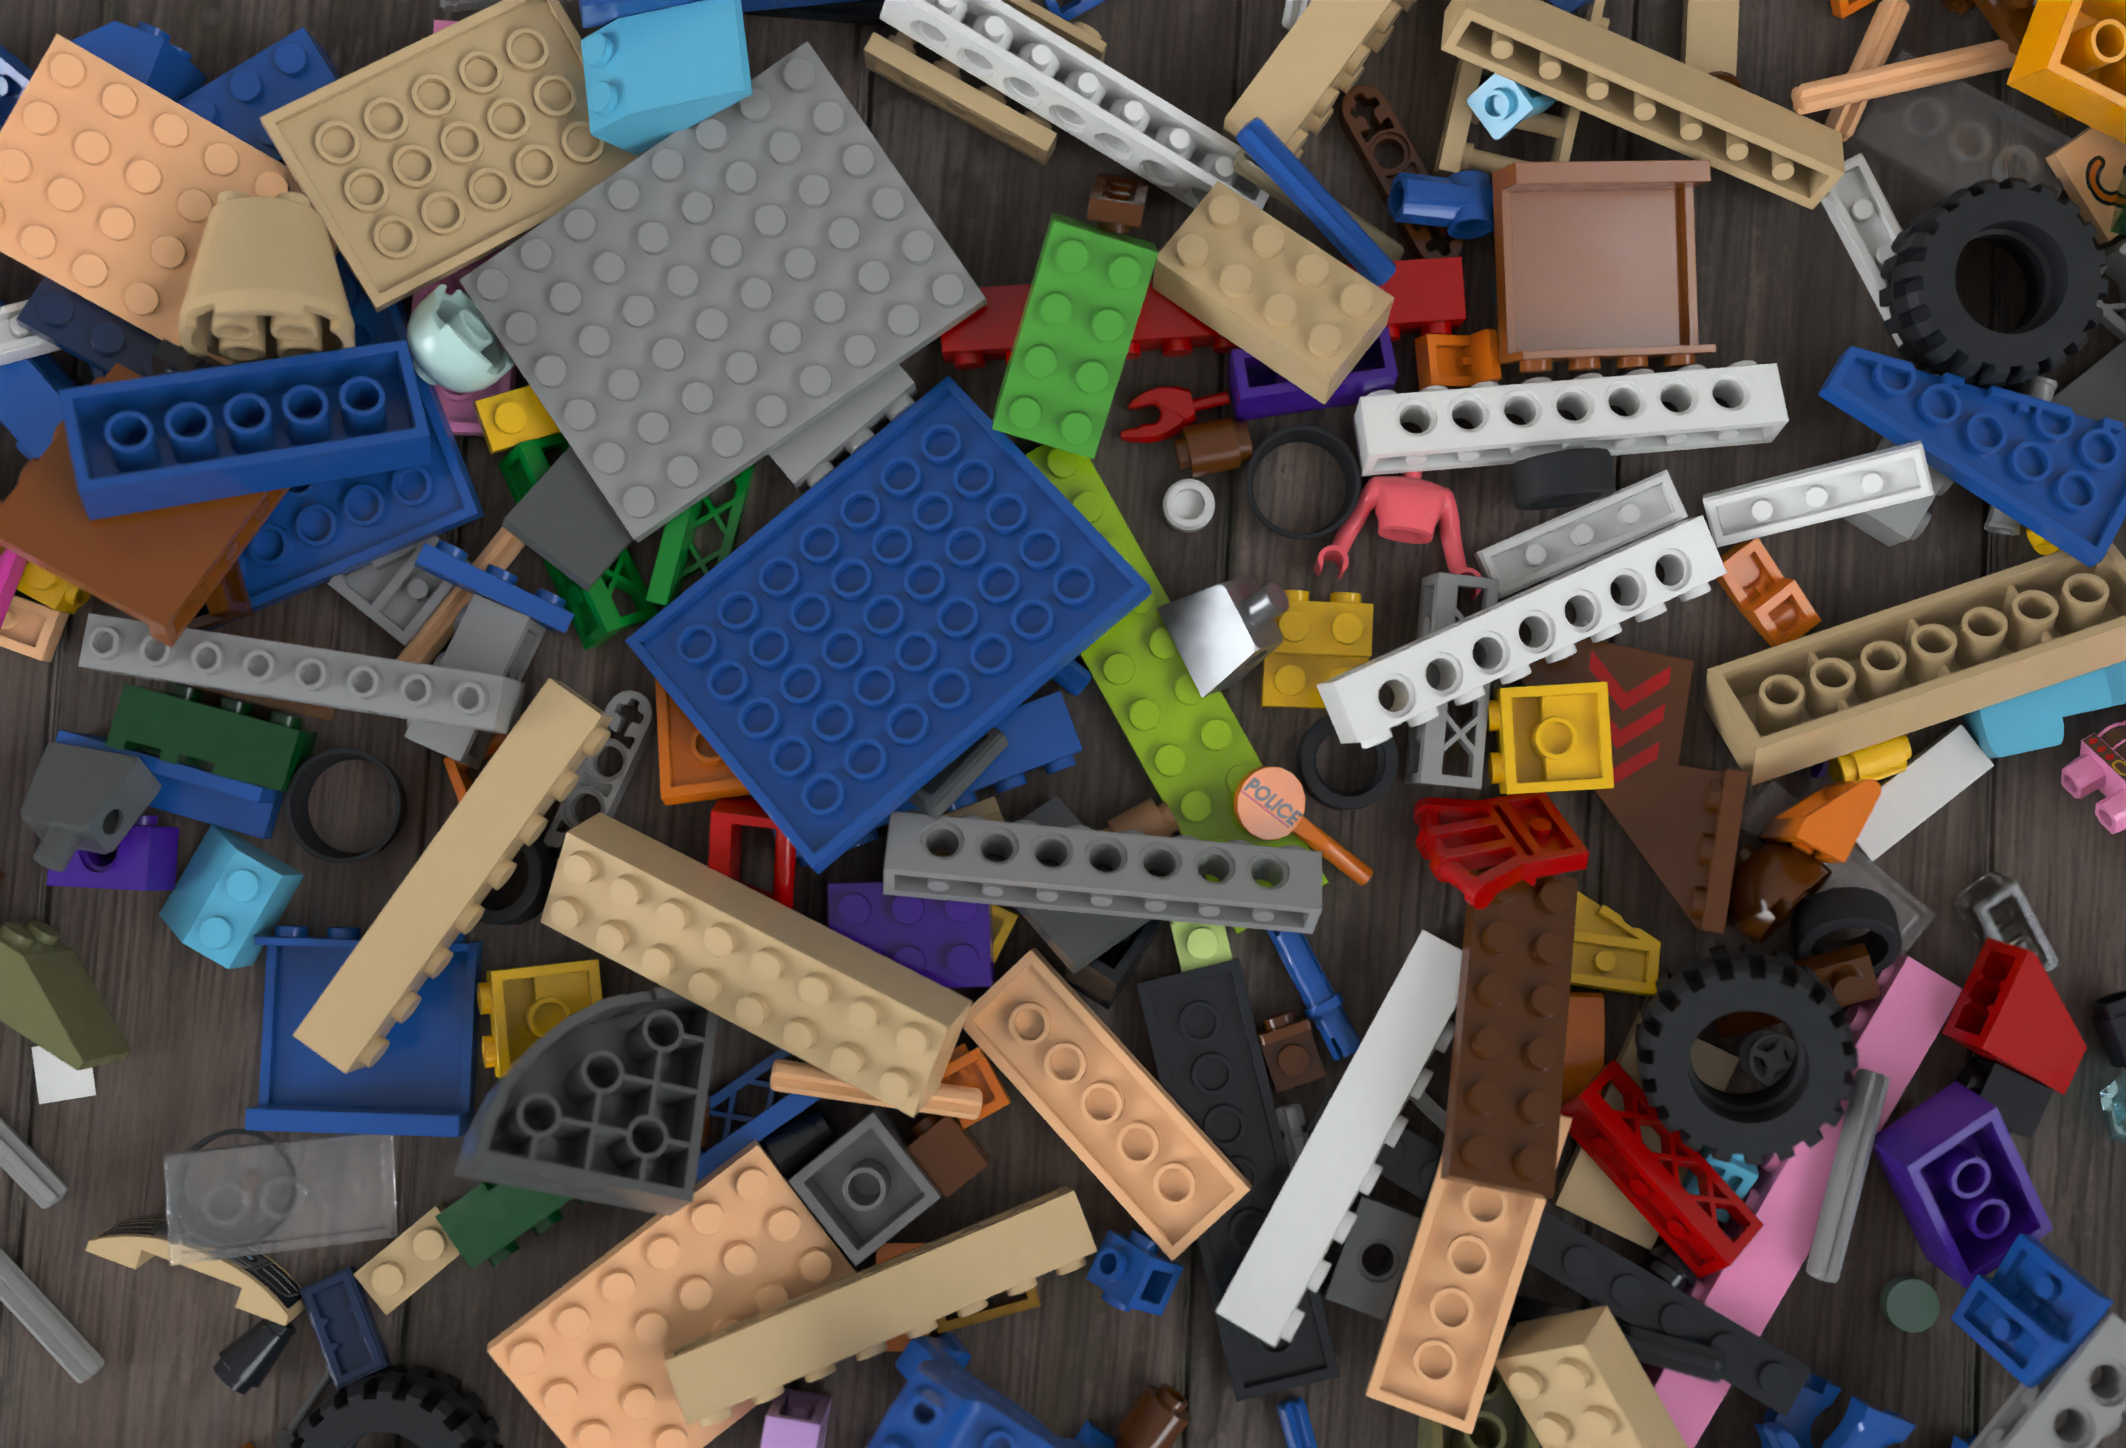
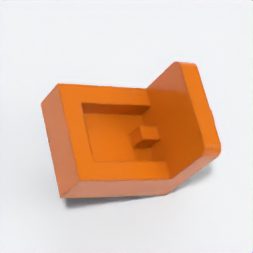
M1483 329L1471 335L1425 334L1414 339L1419 390L1435 385L1445 386L1448 390L1470 388L1480 382H1496L1501 379L1496 329Z
M963 1043L954 1048L941 1083L978 1088L983 1096L981 1113L978 1119L958 1118L963 1129L1010 1104L1012 1101L989 1058L980 1047L969 1052L966 1044Z

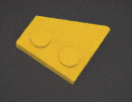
M1577 890L1570 985L1642 996H1654L1657 992L1655 982L1658 980L1661 942L1642 929L1631 927L1625 923L1621 915L1604 904L1598 905Z

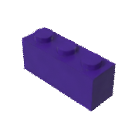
M1385 327L1325 405L1241 348L1231 350L1227 372L1236 421L1358 404L1360 397L1367 396L1374 391L1393 390L1398 377L1388 327Z

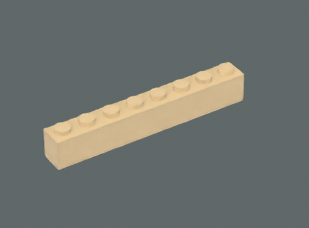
M1451 0L1444 11L1442 51L1695 160H1710L1711 167L1811 210L1817 206L1845 173L1841 132L1541 0Z
M549 678L292 1036L345 1074L364 1068V1066L371 1068L375 1065L390 1044V1041L385 1037L397 1021L399 1023L405 1022L421 1002L422 997L417 992L428 977L435 979L450 962L453 952L449 950V947L459 933L462 932L466 935L481 919L485 908L480 904L492 888L499 890L511 877L517 866L512 859L522 845H532L544 831L548 820L543 816L555 799L562 802L574 789L579 780V775L575 771L587 755L590 758L595 757L604 747L611 735V732L606 728L613 718L563 682Z
M1063 1186L664 1352V1364L687 1426L700 1421L701 1427H707L733 1414L731 1407L752 1398L754 1405L780 1396L785 1392L783 1385L803 1376L806 1382H813L824 1378L836 1371V1362L855 1355L858 1361L878 1355L888 1348L886 1341L906 1333L908 1339L925 1335L938 1327L936 1320L954 1312H957L958 1317H965L979 1312L988 1306L987 1298L1005 1290L1008 1296L1026 1292L1038 1284L1036 1277L1055 1270L1057 1275L1073 1272L1086 1265L1085 1256L1097 1252V1248L1075 1190Z

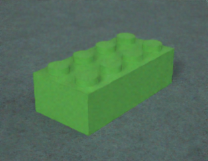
M1052 212L993 412V430L1092 459L1095 458L1159 254L1155 243L1122 233L1103 231L1098 229L1096 225Z

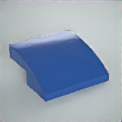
M2019 1233L1993 1278L1980 1274L1976 1275L1952 1315L1951 1320L2024 1386L2034 1388L2049 1377L2078 1349L2103 1318L2113 1300L2035 1237Z

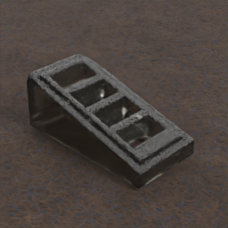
M1989 872L1952 898L1962 918L1982 947L1987 937L2005 942L2021 932L2022 936L2010 943L2011 945L2028 950L2032 948L2046 973L2060 965L2016 878L1998 872ZM2007 913L2010 915V918L1995 926V921Z

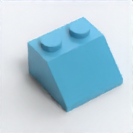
M211 824L159 916L183 944L223 967L233 969L253 966L264 945H255V937L271 935L305 874L225 828Z

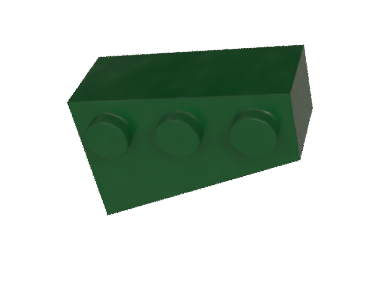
M124 683L105 744L107 747L119 750H138L159 756L161 761L173 764L180 762L211 771L215 775L281 792H287L289 783L296 771L311 758L318 733L300 728L303 720L300 717L271 710L267 719L250 714L253 704L220 696L219 703L214 704L200 700L203 690L187 685L170 683L168 690Z
M484 1181L435 1217L471 1270L486 1259L492 1267H495L520 1249L515 1239L531 1228L535 1235L538 1236L564 1218L558 1208L572 1198ZM576 1198V1200L578 1201V1203H579L580 1205H582L583 1203H585V1202L587 1201V1200H582V1199H577V1198Z

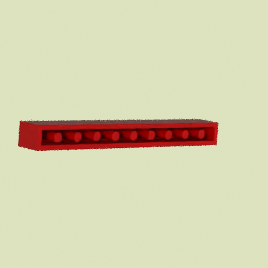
M1462 256L1393 261L1396 265L1395 273L1386 283L1378 286L1394 297L1386 325L1389 329L1391 342L1400 340V335L1420 333V336L1425 334L1452 335V331H1457L1466 320ZM1345 264L1346 266L1360 274L1351 264ZM1151 276L1125 360L1139 358L1141 351L1161 350L1162 355L1166 357H1180L1192 354L1193 348L1213 347V351L1220 354H1228L1233 349H1240V347L1154 290L1153 276ZM1031 284L978 287L986 298L987 304L941 335L942 355L945 364L954 363V368L959 370L980 369L985 367V361L1006 360V365H1008Z

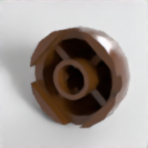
M1771 842L1757 851L1751 845H1748L1736 855L1727 912L1736 926L1755 945L1767 940L1790 921L1791 915L1798 905L1813 894L1818 893L1833 874L1824 863L1813 857V853L1812 855H1807L1793 848L1791 842Z

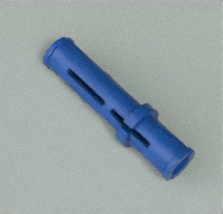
M1266 930L1307 1007L1303 1010L1305 1016L1309 1020L1313 1019L1332 1055L1333 1061L1340 1060L1342 1055L1346 1057L1356 1052L1362 1041H1360L1341 1005L1345 1000L1340 992H1334L1305 935L1296 932Z

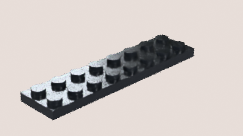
M1239 958L1136 982L1160 1085L1252 1184V1188L1197 1238L1236 1402L1340 1377L1319 1290L1317 1293L1309 1289L1306 1290L1297 1307L1306 1313L1290 1343L1281 1338L1276 1347L1271 1346L1216 1313L1221 1300L1291 1173Z

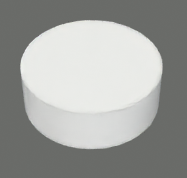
M1195 479L1177 481L1167 490L1162 505L1163 515L1167 523L1177 531L1184 533L1199 531L1210 522L1215 510L1213 493L1201 481Z

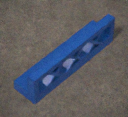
M67 730L58 731L56 743L139 757L162 785L158 794L149 804V807L258 838L271 839L285 792L215 775L211 771L180 762L173 764L161 761L159 756L138 750H119L105 746L107 738L98 735Z
M780 1048L710 1097V1115L726 1118L722 1140L707 1151L704 1148H700L696 1175L699 1182L756 1139L759 1142L821 1099L819 1097L789 1093L774 1104L776 1091L770 1088V1080L757 1078L772 1068L775 1060H783L791 1053ZM747 1084L769 1088L766 1109L757 1116L735 1112L739 1090ZM730 1097L728 1110L714 1108ZM733 1120L747 1122L731 1133Z

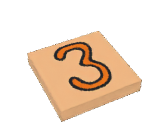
M2088 127L2045 159L2069 198L2081 208L2079 214L2084 222L2091 221L2099 234L2094 238L2098 244H2102L2112 240L2126 230V144L2092 127Z

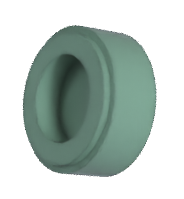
M1909 1275L1897 1276L1886 1283L1880 1294L1882 1314L1888 1322L1903 1331L1910 1333L1922 1332L1931 1327L1938 1317L1940 1304L1935 1290L1929 1284Z

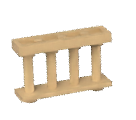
M1001 0L1104 63L1107 43L1101 40V35L1091 26L1082 22H1075L1073 25L1030 0ZM898 30L896 36L890 35L888 39L873 32L864 48L866 68L1046 167L1055 151L1057 133L1051 130L1052 125L1049 123L1050 121L1033 111H1025L1023 115L1006 105L1005 94L988 84L976 89L961 80L962 77L959 73L961 68L944 57L941 61H934L933 64L915 55L916 50L913 48L916 41Z
M1593 0L1582 19L1608 30L1610 19L1602 17L1606 0ZM1461 58L1458 59L1432 176L1447 178L1454 173L1466 170H1479L1492 175V172L1512 163L1529 162L1474 149V143L1466 142L1470 124L1478 125L1479 123L1478 117L1467 104V98L1479 88L1481 75L1489 76L1491 71ZM1564 103L1561 117L1540 113L1523 120L1515 129L1556 138L1550 162H1569L1581 110Z

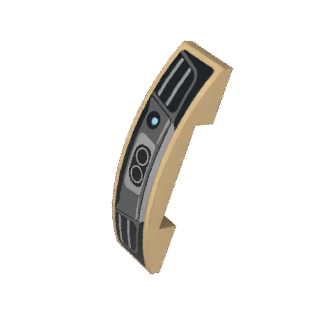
M144 1219L117 1223L89 1240L85 1250L132 1269H137L156 1255L241 1287L236 1308L286 1326L306 1308L299 1291L302 1288L301 1285L273 1259L251 1245L226 1248L204 1243L192 1236L179 1221Z

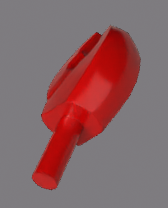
M1166 385L1148 389L1133 398L1128 403L1126 409L1135 411L1153 407L1160 412L1159 419L1153 424L1144 423L1137 428L1120 431L1119 438L1122 441L1132 443H1155L1170 439L1180 434L1182 427L1192 425L1197 421L1195 412L1230 404L1228 391L1192 399L1190 389L1179 386Z

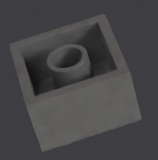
M876 1106L789 1179L793 1188L855 1266L930 1207L942 1195V1192L906 1148L909 1144L907 1139L880 1106Z

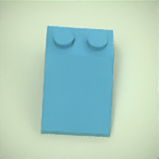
M703 0L621 17L581 40L590 134L635 156L651 149L674 132L686 130L753 94L741 0Z

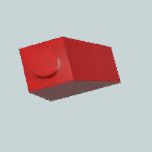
M1987 937L1941 1034L1989 1061L1996 1062L2054 1092L2065 1095L2087 1046L2037 955L2028 949Z

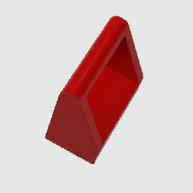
M745 795L718 799L710 814L708 868L716 870L793 910L796 848L755 798ZM742 825L776 829L773 894L740 881Z

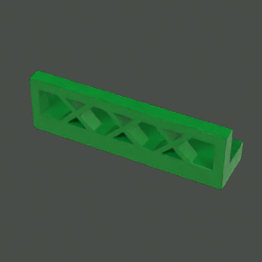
M562 433L520 442L498 464L516 504L550 469L543 452L561 448L564 453L570 447ZM627 547L613 562L611 569H607L588 592L542 557L559 596L567 601L565 609L574 614L571 621L585 650L601 646L616 633L645 624L658 614L655 606L646 601L648 591ZM614 587L631 596L638 612L620 617L611 598Z
M757 462L742 471L740 477L737 475L733 478L737 484L733 499L715 508L707 495L665 524L646 601L657 607L665 608L680 596L683 581L701 569L704 574L710 571L708 565L715 561L719 564L734 551ZM705 502L710 512L700 518ZM730 511L726 527L720 516ZM715 520L724 534L722 546L717 551L702 558L694 544L696 531ZM692 553L697 562L687 568L690 554Z

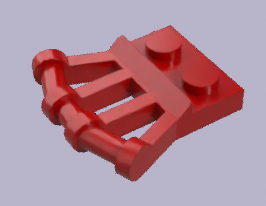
M1545 792L1512 794L1483 800L1426 797L1418 800L1414 805V822L1419 826V835L1415 840L1416 848L1423 858L1431 860L1429 866L1435 878L1442 883H1450L1464 893V900L1475 909H1484L1493 901L1497 893L1521 880L1526 881L1531 886H1535L1536 878L1558 875L1587 868L1589 851ZM1495 866L1478 876L1469 871Z

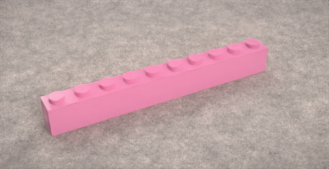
M1899 955L1891 966L1875 974L1881 994L1880 997L1862 1001L1858 1004L1855 1003L1844 1013L1854 1035L1852 1042L1858 1052V1068L1851 1072L1854 1079L1859 1069L1881 1073L1889 1078V1085L1876 1134L1882 1130L1962 991V988L1905 955ZM1842 1099L1840 1104L1846 1114L1849 1100ZM1845 1114L1836 1127L1826 1122L1820 1127L1824 1139L1813 1147H1808L1804 1141L1793 1146L1796 1155L1794 1157L1779 1161L1776 1152L1762 1155L1763 1164H1759L1761 1167L1758 1172L1759 1177L1742 1201L1764 1224L1763 1227L1731 1266L1702 1278L1697 1277L1693 1288L1686 1287L1683 1292L1760 1337L1811 1250ZM1732 1217L1723 1232L1731 1240L1741 1226ZM1645 1364L1643 1369L1687 1447L1694 1448L1731 1384L1723 1379L1713 1383Z

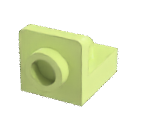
M1169 921L1182 972L1233 960L1225 926Z

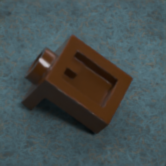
M1287 1010L1263 1019L1265 1028L1257 1030V1035L1276 1093L1327 1076L1311 1032L1312 1026L1307 1016L1303 1014L1295 1017L1293 1010Z

